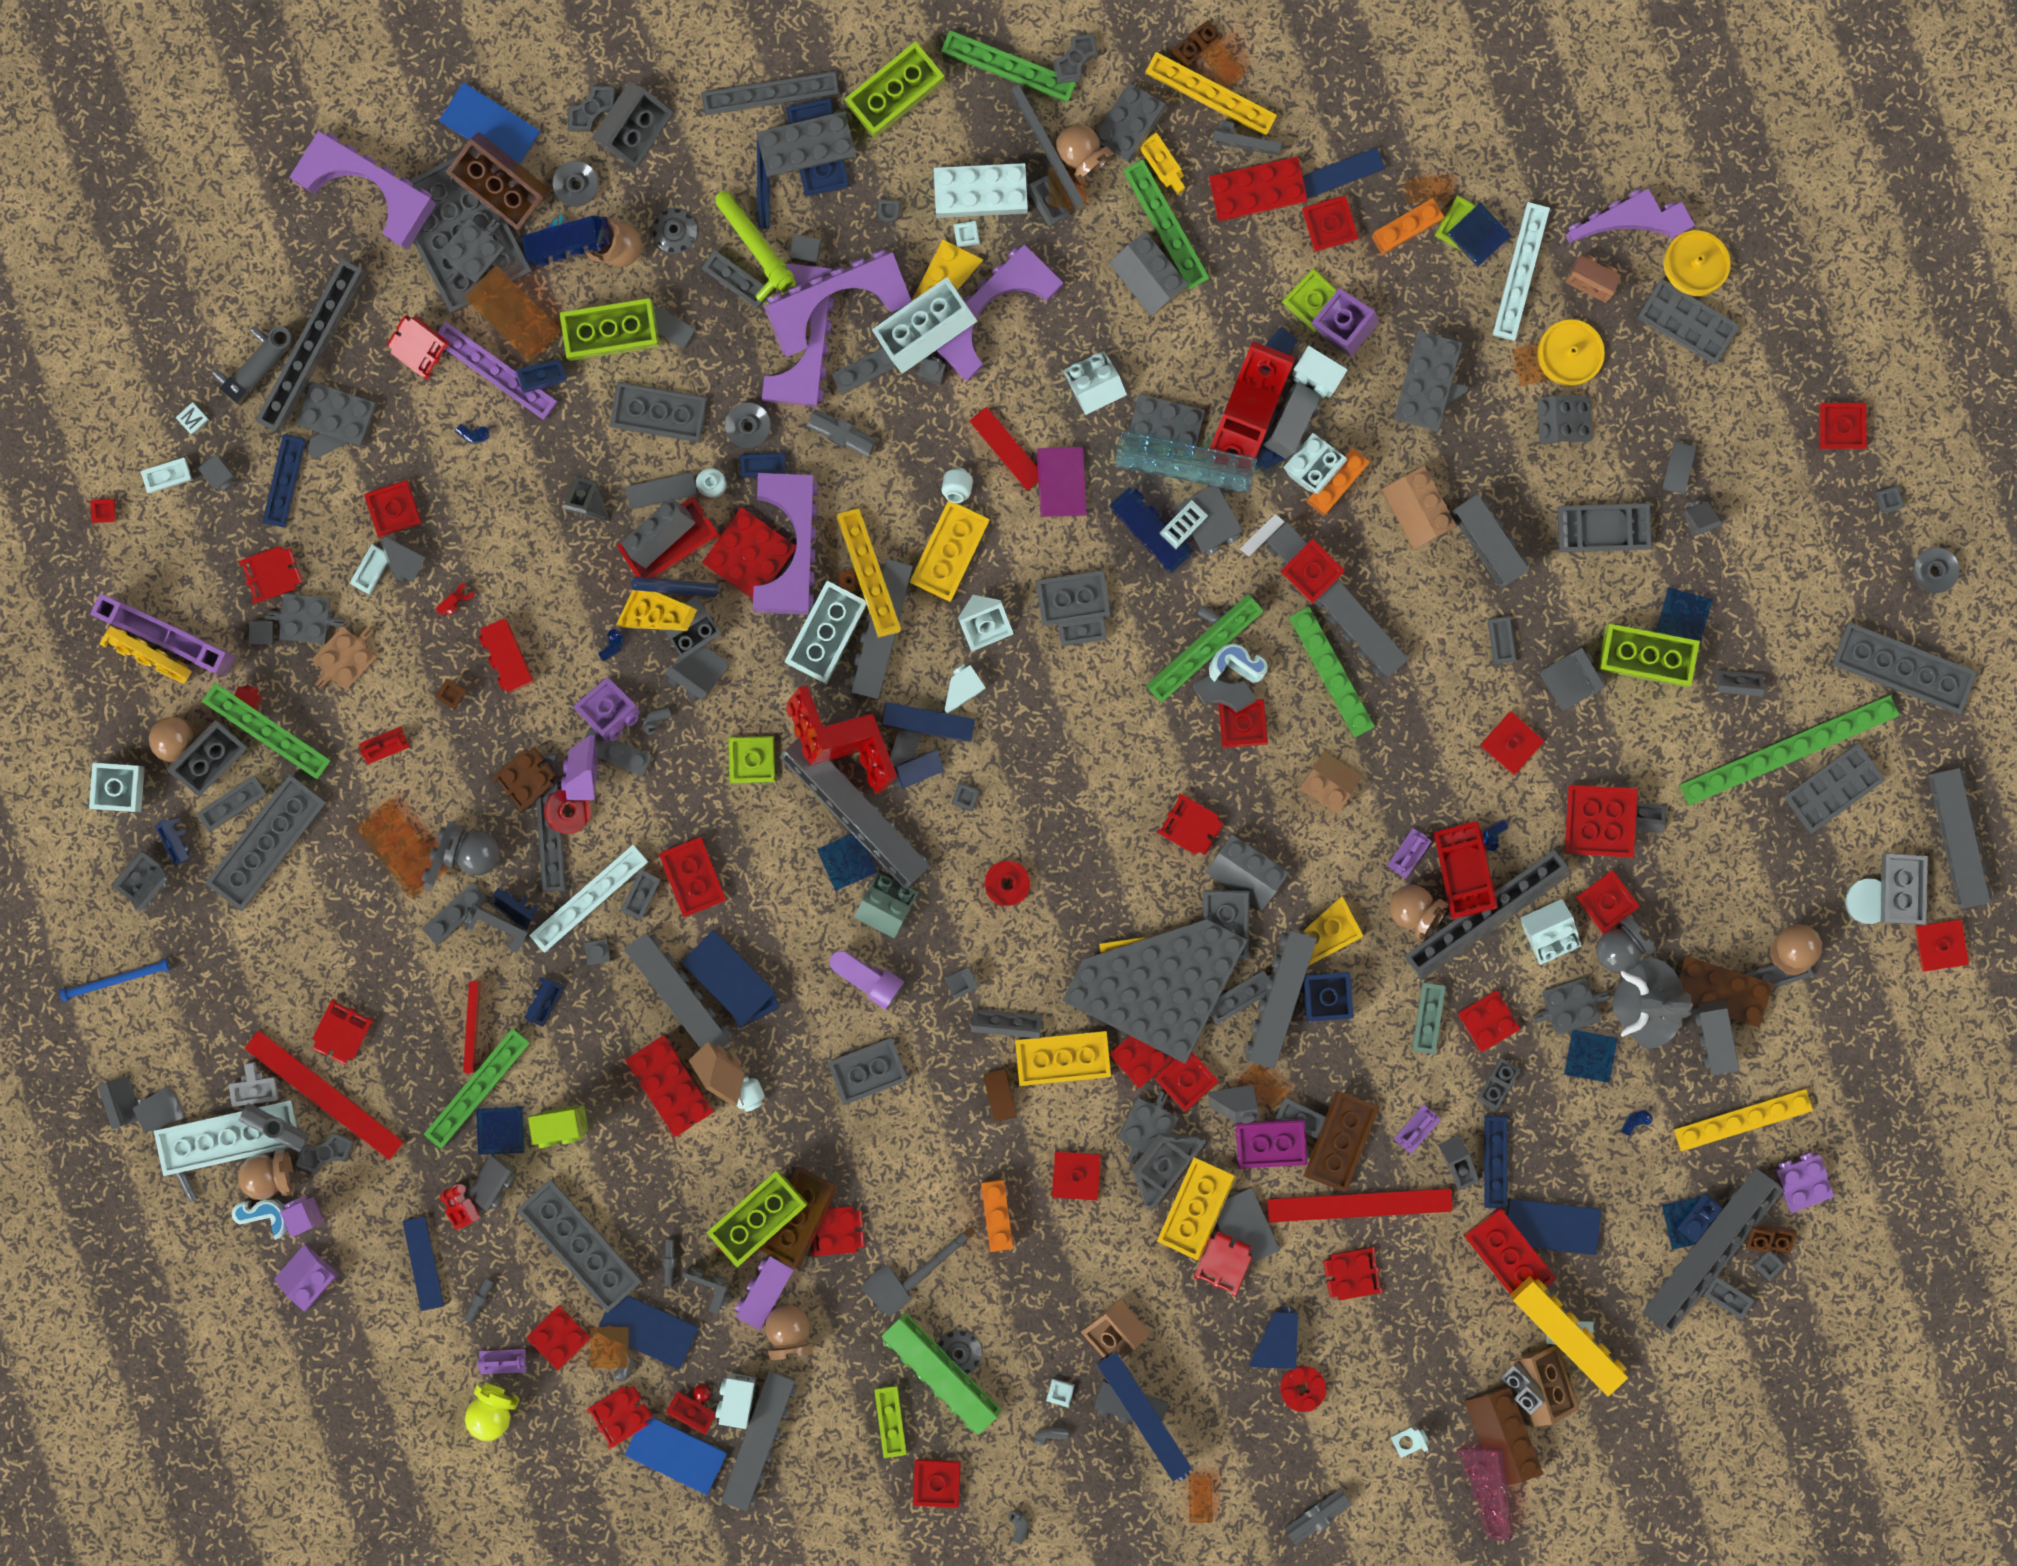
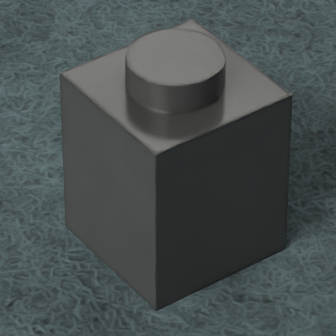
M214 455L198 468L217 492L229 490L234 485L233 481L237 479L218 455Z

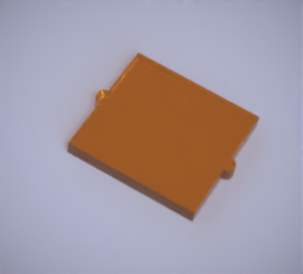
M1065 167L1084 201L1085 208L1083 209H1086V180L1081 184L1078 183L1073 177L1076 169ZM1048 168V207H1062L1065 210L1075 208L1054 169Z
M1538 344L1513 349L1516 364L1514 369L1518 373L1520 386L1550 380L1539 365L1537 357Z
M611 1325L607 1327H590V1368H607L608 1370L612 1368H629V1327H612Z

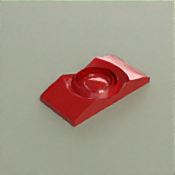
M1474 821L1434 832L1452 919L1496 909L1495 887L1489 869L1487 850L1479 822Z

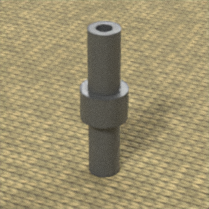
M666 1239L665 1258H663V1268H665L664 1286H674V1268H676L677 1258H674L675 1240Z
M486 1278L479 1292L474 1294L471 1300L472 1305L464 1318L466 1321L472 1323L480 1307H484L487 1301L486 1296L494 1283L491 1279Z

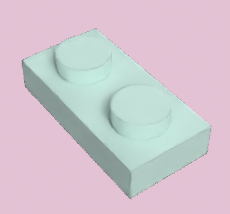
M186 458L140 471L148 494L193 480Z

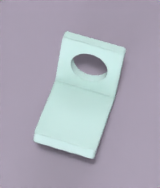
M1416 1425L1391 1437L1401 1458L1421 1448L1424 1452L1428 1450L1425 1443L1429 1442L1424 1430H1418ZM1403 1436L1411 1437L1413 1441L1411 1448L1403 1449L1400 1447L1399 1441Z

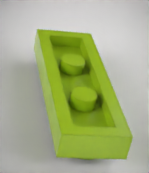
M898 1386L875 1388L883 1457L907 1455Z

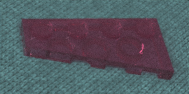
M1458 1448L1456 1451L1459 1458L1462 1457L1465 1466L1463 1468L1466 1478L1469 1477L1473 1488L1471 1492L1473 1498L1478 1502L1480 1508L1478 1512L1488 1540L1510 1541L1513 1538L1502 1449Z

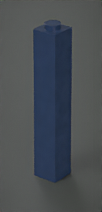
M1116 1349L1098 1360L1096 1362L1097 1366L1171 1480H1184L1190 1475L1189 1471L1192 1470L1189 1461Z

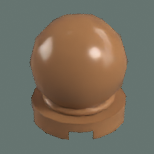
M1082 124L1069 125L1062 130L1056 140V152L1059 158L1068 168L1076 169L1073 177L1080 184L1086 181L1084 176L1090 171L1094 175L1110 160L1108 157L1114 154L1107 146L1103 149L1100 148V140L1097 134L1091 128Z
M601 216V219L589 224L585 232L584 243L587 244L588 253L586 255L591 260L608 263L614 267H627L640 256L642 251L641 236L629 223L617 222L615 219Z
M165 717L151 728L149 745L152 752L159 759L173 763L199 737L197 728L190 721L178 717Z
M1405 885L1392 895L1389 909L1392 919L1398 926L1407 930L1416 929L1415 937L1425 942L1429 938L1426 934L1431 928L1436 930L1447 912L1444 908H1447L1449 904L1441 899L1434 902L1432 895L1422 887Z
M1801 924L1785 928L1774 939L1770 947V956L1773 964L1777 965L1787 975L1805 973L1819 960L1822 954V940L1818 932L1810 926Z
M285 1149L275 1151L274 1158L268 1155H254L246 1159L238 1171V1184L243 1193L254 1200H266L273 1197L278 1191L281 1192L282 1196L293 1195L295 1183H290L289 1172H293L288 1152L285 1153Z
M783 1304L773 1309L769 1313L765 1324L767 1339L774 1345L771 1349L767 1350L770 1360L786 1359V1354L797 1353V1357L813 1354V1343L806 1341L810 1334V1322L806 1313L799 1307L790 1304Z

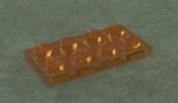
M497 265L464 297L529 363L562 331Z
M389 799L359 823L355 829L413 899L424 890L425 882L421 879L425 868H431L433 861L429 860L432 849L392 799ZM443 863L437 879L448 871V868L444 867Z

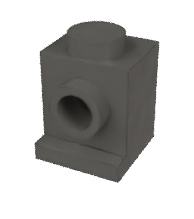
M926 357L921 364L918 374L919 380L941 386L947 363L935 357Z

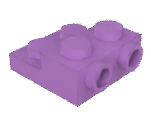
M608 677L573 706L575 711L605 743L609 740L615 741L621 735V730L626 725H634L640 714L637 706Z
M1812 1151L1806 1152L1799 1156L1800 1160L1794 1162L1791 1159L1778 1164L1779 1168L1774 1169L1778 1183L1784 1190L1783 1196L1790 1213L1834 1197L1820 1154H1813Z

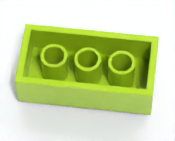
M915 41L845 98V103L875 139L945 82V76Z
M650 298L560 312L566 358L569 361L660 347L654 305Z
M1607 624L1604 629L1597 670L1687 688L1692 686L1700 641Z
M584 1105L542 1111L528 1117L532 1145L539 1144V1148L551 1147L561 1142V1140L562 1144L574 1143L584 1138L583 1135L589 1132Z
M776 1169L706 1233L733 1264L738 1267L806 1207L808 1203L780 1171Z

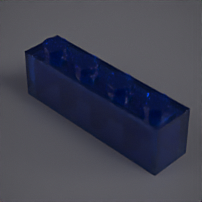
M589 216L522 236L526 263H535L536 267L548 266L550 261H566L567 256H584L585 251H602L603 246L611 244L607 217Z
M1129 487L1109 505V508L1169 574H1172L1191 556L1189 552L1191 547L1184 541L1175 549L1160 534L1169 523L1163 524L1158 518L1160 516L1159 512L1152 505L1148 507L1142 501L1145 498L1136 488L1132 490ZM1173 528L1169 530L1172 534L1176 532Z

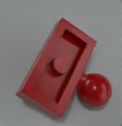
M706 1384L697 1385L693 1390V1400L676 1392L665 1413L706 1435L716 1417V1412L701 1405L702 1402L710 1399V1387Z

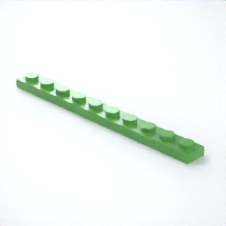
M1888 695L1679 784L1687 805H1692L1899 716L1891 695Z

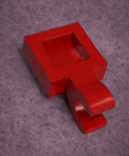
M462 583L453 594L451 593L435 609L443 617L445 615L451 616L459 609L458 604L461 600H471L475 593L472 591L467 596L463 595L462 591L467 584Z

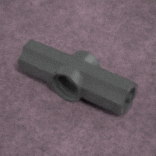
M817 409L813 411L806 425L815 432L828 437L827 439L843 448L847 447L867 458L876 443V439L856 430V427L839 418L835 419Z
M247 1103L238 1120L298 1152L302 1151L310 1134L290 1125L281 1118L275 1117L250 1103ZM272 1121H276L280 1125V1131L277 1134H272L268 1129Z
M1339 1488L1321 1502L1317 1501L1303 1511L1300 1517L1289 1523L1284 1529L1297 1545L1313 1532L1321 1531L1333 1521V1518L1349 1508L1352 1503L1342 1489Z

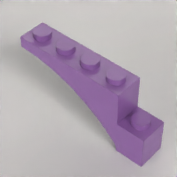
M1638 189L1629 194L1630 199L1622 203L1621 200H1618L1609 205L1610 210L1602 214L1600 210L1589 216L1590 221L1582 225L1580 221L1569 227L1570 232L1567 233L1566 238L1569 244L1599 232L1637 229L1665 234L1672 240L1678 235L1691 230L1695 224L1682 202L1675 205L1673 201L1662 208L1663 212H1661L1650 190L1647 189L1642 192L1641 189Z

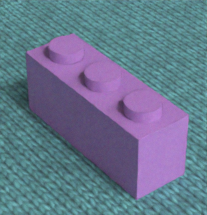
M305 1195L285 1204L286 1209L280 1212L291 1237L324 1223L314 1197L307 1199Z
M769 1256L768 1259L763 1258L758 1267L761 1273L757 1279L754 1277L751 1279L746 1288L750 1291L747 1298L741 1297L735 1310L739 1311L736 1316L737 1318L758 1330L762 1328L794 1270L791 1266L772 1256Z

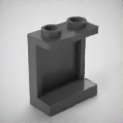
M1216 483L1176 505L1175 508L1179 513L1192 500L1208 515L1191 533L1202 555L1207 553L1210 556L1221 550L1219 545L1226 541L1230 545L1240 539L1239 534L1243 530ZM1191 508L1188 510L1196 520L1200 518ZM1185 515L1182 516L1183 520L1191 527L1193 523Z
M474 903L471 908H466L462 916L464 926L470 931L474 928L477 920H481L508 933L504 944L515 953H518L527 935V931L522 926Z

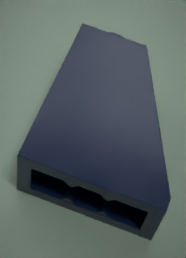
M1280 1306L1279 1310L1273 1311L1249 1359L1250 1367L1296 1369L1298 1312L1293 1311V1307Z

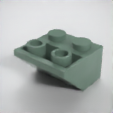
M878 872L862 899L854 918L895 939L919 892L909 887L905 890L896 880Z

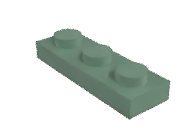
M1422 982L1412 1051L1436 1053L1446 986Z

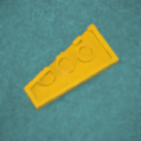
M942 240L912 301L946 277L958 290L977 267L980 266L983 259Z
M632 590L616 625L623 628L688 631L697 610L658 592Z
M109 626L99 643L104 647H107L108 644L115 646L116 652L123 656H126V654L134 655L137 662L144 666H152L153 664L156 666L155 670L182 684L186 682L192 672L183 662H174L167 658L168 655L163 651L149 648L145 641L139 638H131L126 635L127 632L117 626Z
M1343 896L1303 930V932L1313 934L1317 938L1308 966L1364 937Z

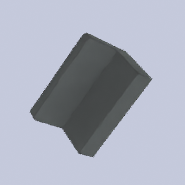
M128 1076L98 1085L111 1129L138 1121L132 1109L138 1103Z

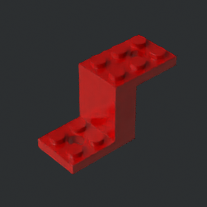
M1252 341L1205 461L1248 477L1295 357ZM1261 366H1268L1271 370H1264ZM1228 448H1234L1238 453L1231 452Z
M808 686L798 687L786 703V710L788 716L792 717L795 725V735L797 738H800L803 746V756L805 759H808L810 766L860 752V762L865 766L868 773L869 785L873 787L875 794L884 792L897 775L873 713L823 727Z

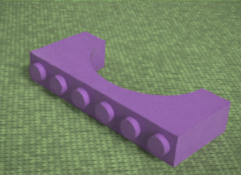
M318 131L289 178L313 194H316L321 186L328 181L341 176H359L376 183L383 192L388 206L387 224L382 234L408 250L436 206V203L431 199L432 194L422 188L419 191L412 187L413 183L404 177H401L400 180L394 177L395 172L384 165L382 168H379L375 165L376 161L366 154L363 157L356 154L358 150L347 143L345 146L339 144V139L331 133L327 132L324 135Z
M1024 244L1021 248L1017 246L1008 255L1010 259L1005 264L1001 262L992 271L994 275L989 280L985 278L976 287L978 291L973 296L968 295L964 301L977 319L987 304L1003 294L1017 291L1029 292L1048 302L1063 287V282ZM974 324L935 351L966 383L983 367V363L976 356L972 345Z
M879 249L873 252L870 258L864 260L862 257L851 262L852 265L843 268V266L834 268L830 271V275L813 277L809 280V284L804 286L798 284L788 289L789 292L783 295L776 293L767 298L768 301L764 302L763 306L782 353L788 357L808 348L806 343V325L809 316L821 300L836 291L847 288L869 290L882 300L886 309L890 312L905 307L912 302L893 252Z
M786 264L787 270H790L795 276V285L801 284V286L809 284V280L813 277L830 275L832 270L831 268ZM830 295L821 300L809 316L811 335L808 348L802 359L785 373L776 376H764L762 400L764 402L818 407V402L823 401L824 389L820 388L821 379L825 380L826 366L822 364L823 357H828L829 343H825V337L831 331L828 311L833 312L834 298H830Z
M758 473L757 499L774 504L788 516L795 529L797 546L793 561L782 576L771 583L754 586L753 613L808 615L809 608H813L814 595L809 594V586H814V572H810V563H815V549H811V541H816V527H812V518H816L817 504H812L813 496H817L818 482H813V475Z
M99 594L90 615L162 646L215 674L227 677L236 658L235 655L103 594Z

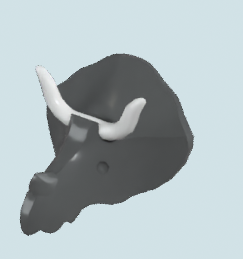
M1643 958L1628 973L1621 971L1624 979L1614 992L1613 1010L1625 1028L1621 1036L1624 1037L1629 1034L1642 1047L1651 1049L1666 1044L1676 1035L1679 1028L1682 1027V1018H1687L1691 1015L1693 1004L1691 1002V995L1688 992L1682 991V981L1668 964L1656 958Z

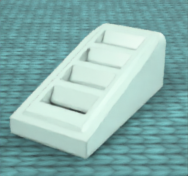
M1191 500L1160 534L1177 549L1208 515ZM1190 508L1200 517L1198 520L1188 512ZM1183 515L1193 523L1191 527L1181 518ZM1177 522L1187 529L1185 533L1175 525ZM1171 528L1181 536L1179 540L1169 531Z

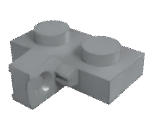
M256 1062L244 1064L246 1075L241 1076V1082L228 1084L232 1107L279 1099L276 1076L263 1078L262 1073H257Z

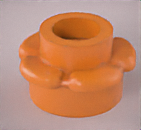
M853 570L842 572L838 577L839 587L850 593L856 591L857 586L860 585L856 572Z

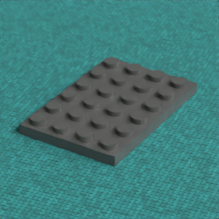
M456 157L410 180L413 183L412 187L418 191L420 188L432 194L431 199L436 203V206L413 242L451 314L532 273L507 222L445 173ZM468 218L484 229L494 218L501 225L492 235L495 241L505 249L476 284L461 274L450 284L444 277L452 267L439 253Z

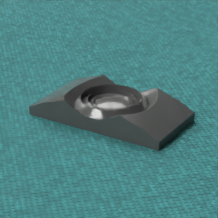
M1650 503L1557 507L1559 552L1577 553L1651 549Z

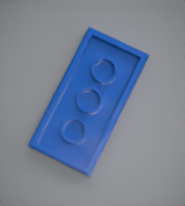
M464 82L439 119L440 123L467 140H470L479 131L519 165L541 133L537 128Z
M652 1416L647 1421L649 1426L634 1434L625 1456L708 1495L727 1452Z

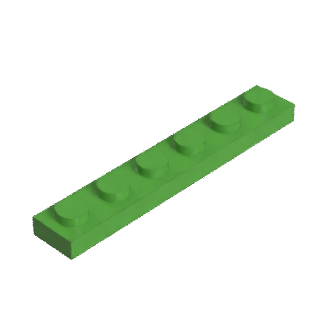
M950 30L941 50L942 54L1066 103L1069 102L1076 82L1058 84L1054 71Z
M1143 159L1124 169L1123 174L1178 272L1188 284L1187 288L1189 291L1210 279Z
M1247 594L1152 679L1146 687L1162 703L1207 663L1219 649L1227 645L1263 612L1261 607Z
M1310 607L1290 616L1289 620L1353 737L1355 738L1374 728L1373 722Z
M215 682L202 699L204 704L316 779L319 778L330 762L328 758Z
M512 1028L424 1135L440 1149H443L531 1042Z

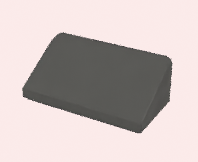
M1638 803L1636 830L1663 833L1666 826V806Z

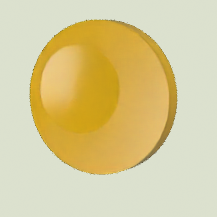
M1699 230L1687 231L1678 235L1666 249L1663 261L1665 274L1671 284L1679 291L1692 296H1705L1719 289L1726 281L1731 266L1730 256L1725 245L1714 235Z
M1573 319L1563 320L1552 325L1541 337L1537 350L1538 362L1544 374L1553 382L1570 387L1579 386L1591 380L1601 369L1605 354L1604 345L1598 332L1589 324Z

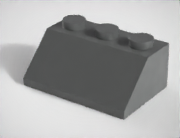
M628 82L591 139L636 169L673 112L644 88Z
M1146 231L1128 244L1109 262L1151 317L1188 287L1186 281Z
M215 720L169 766L167 771L200 797L248 747L229 727Z
M1232 834L1205 871L1206 874L1230 890H1250L1249 903L1261 911L1289 874V872Z

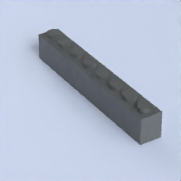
M341 259L258 414L256 422L281 435L366 275L362 269Z
M1287 522L1266 540L1268 544L1266 549L1274 558L1278 556L1283 561L1281 566L1284 567L1307 543ZM1338 579L1314 602L1319 609L1323 607L1328 612L1326 617L1334 626L1338 624L1343 629L1341 633L1349 643L1354 642L1359 649L1356 650L1365 661L1369 659L1373 663L1372 669L1380 678L1382 676L1386 679L1389 678L1409 660Z
M798 738L779 758L906 890L930 867L927 859L912 848L911 842L896 831L894 824L880 814V810L876 805L869 803L864 797V793L849 782L848 776L843 771L838 770L833 765L832 760L810 766L808 759H805L803 756V746L800 738Z
M1553 850L1495 891L1496 909L1454 920L1406 954L1407 964L1419 980L1422 981L1569 877L1568 866L1558 853Z
M1755 1168L1746 1177L1740 1189L1731 1196V1200L1725 1208L1718 1213L1710 1227L1704 1231L1696 1245L1690 1248L1685 1259L1675 1267L1670 1278L1661 1285L1655 1297L1646 1304L1642 1313L1671 1335L1749 1236L1752 1226H1757L1784 1190L1775 1181Z

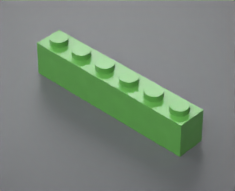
M906 1312L883 1333L881 1337L884 1339L886 1346L894 1349L900 1355L901 1361L905 1365L910 1366L916 1372L917 1377L921 1381L926 1382L932 1388L933 1393L948 1404L952 1413L959 1415L965 1421V1425L969 1430L975 1431L979 1435L999 1416L1002 1409Z

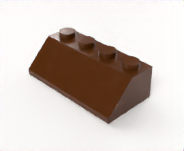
M479 131L468 141L445 172L517 231L550 192L547 186Z
M1507 1384L1464 1400L1497 1487L1522 1483L1543 1475L1513 1393Z

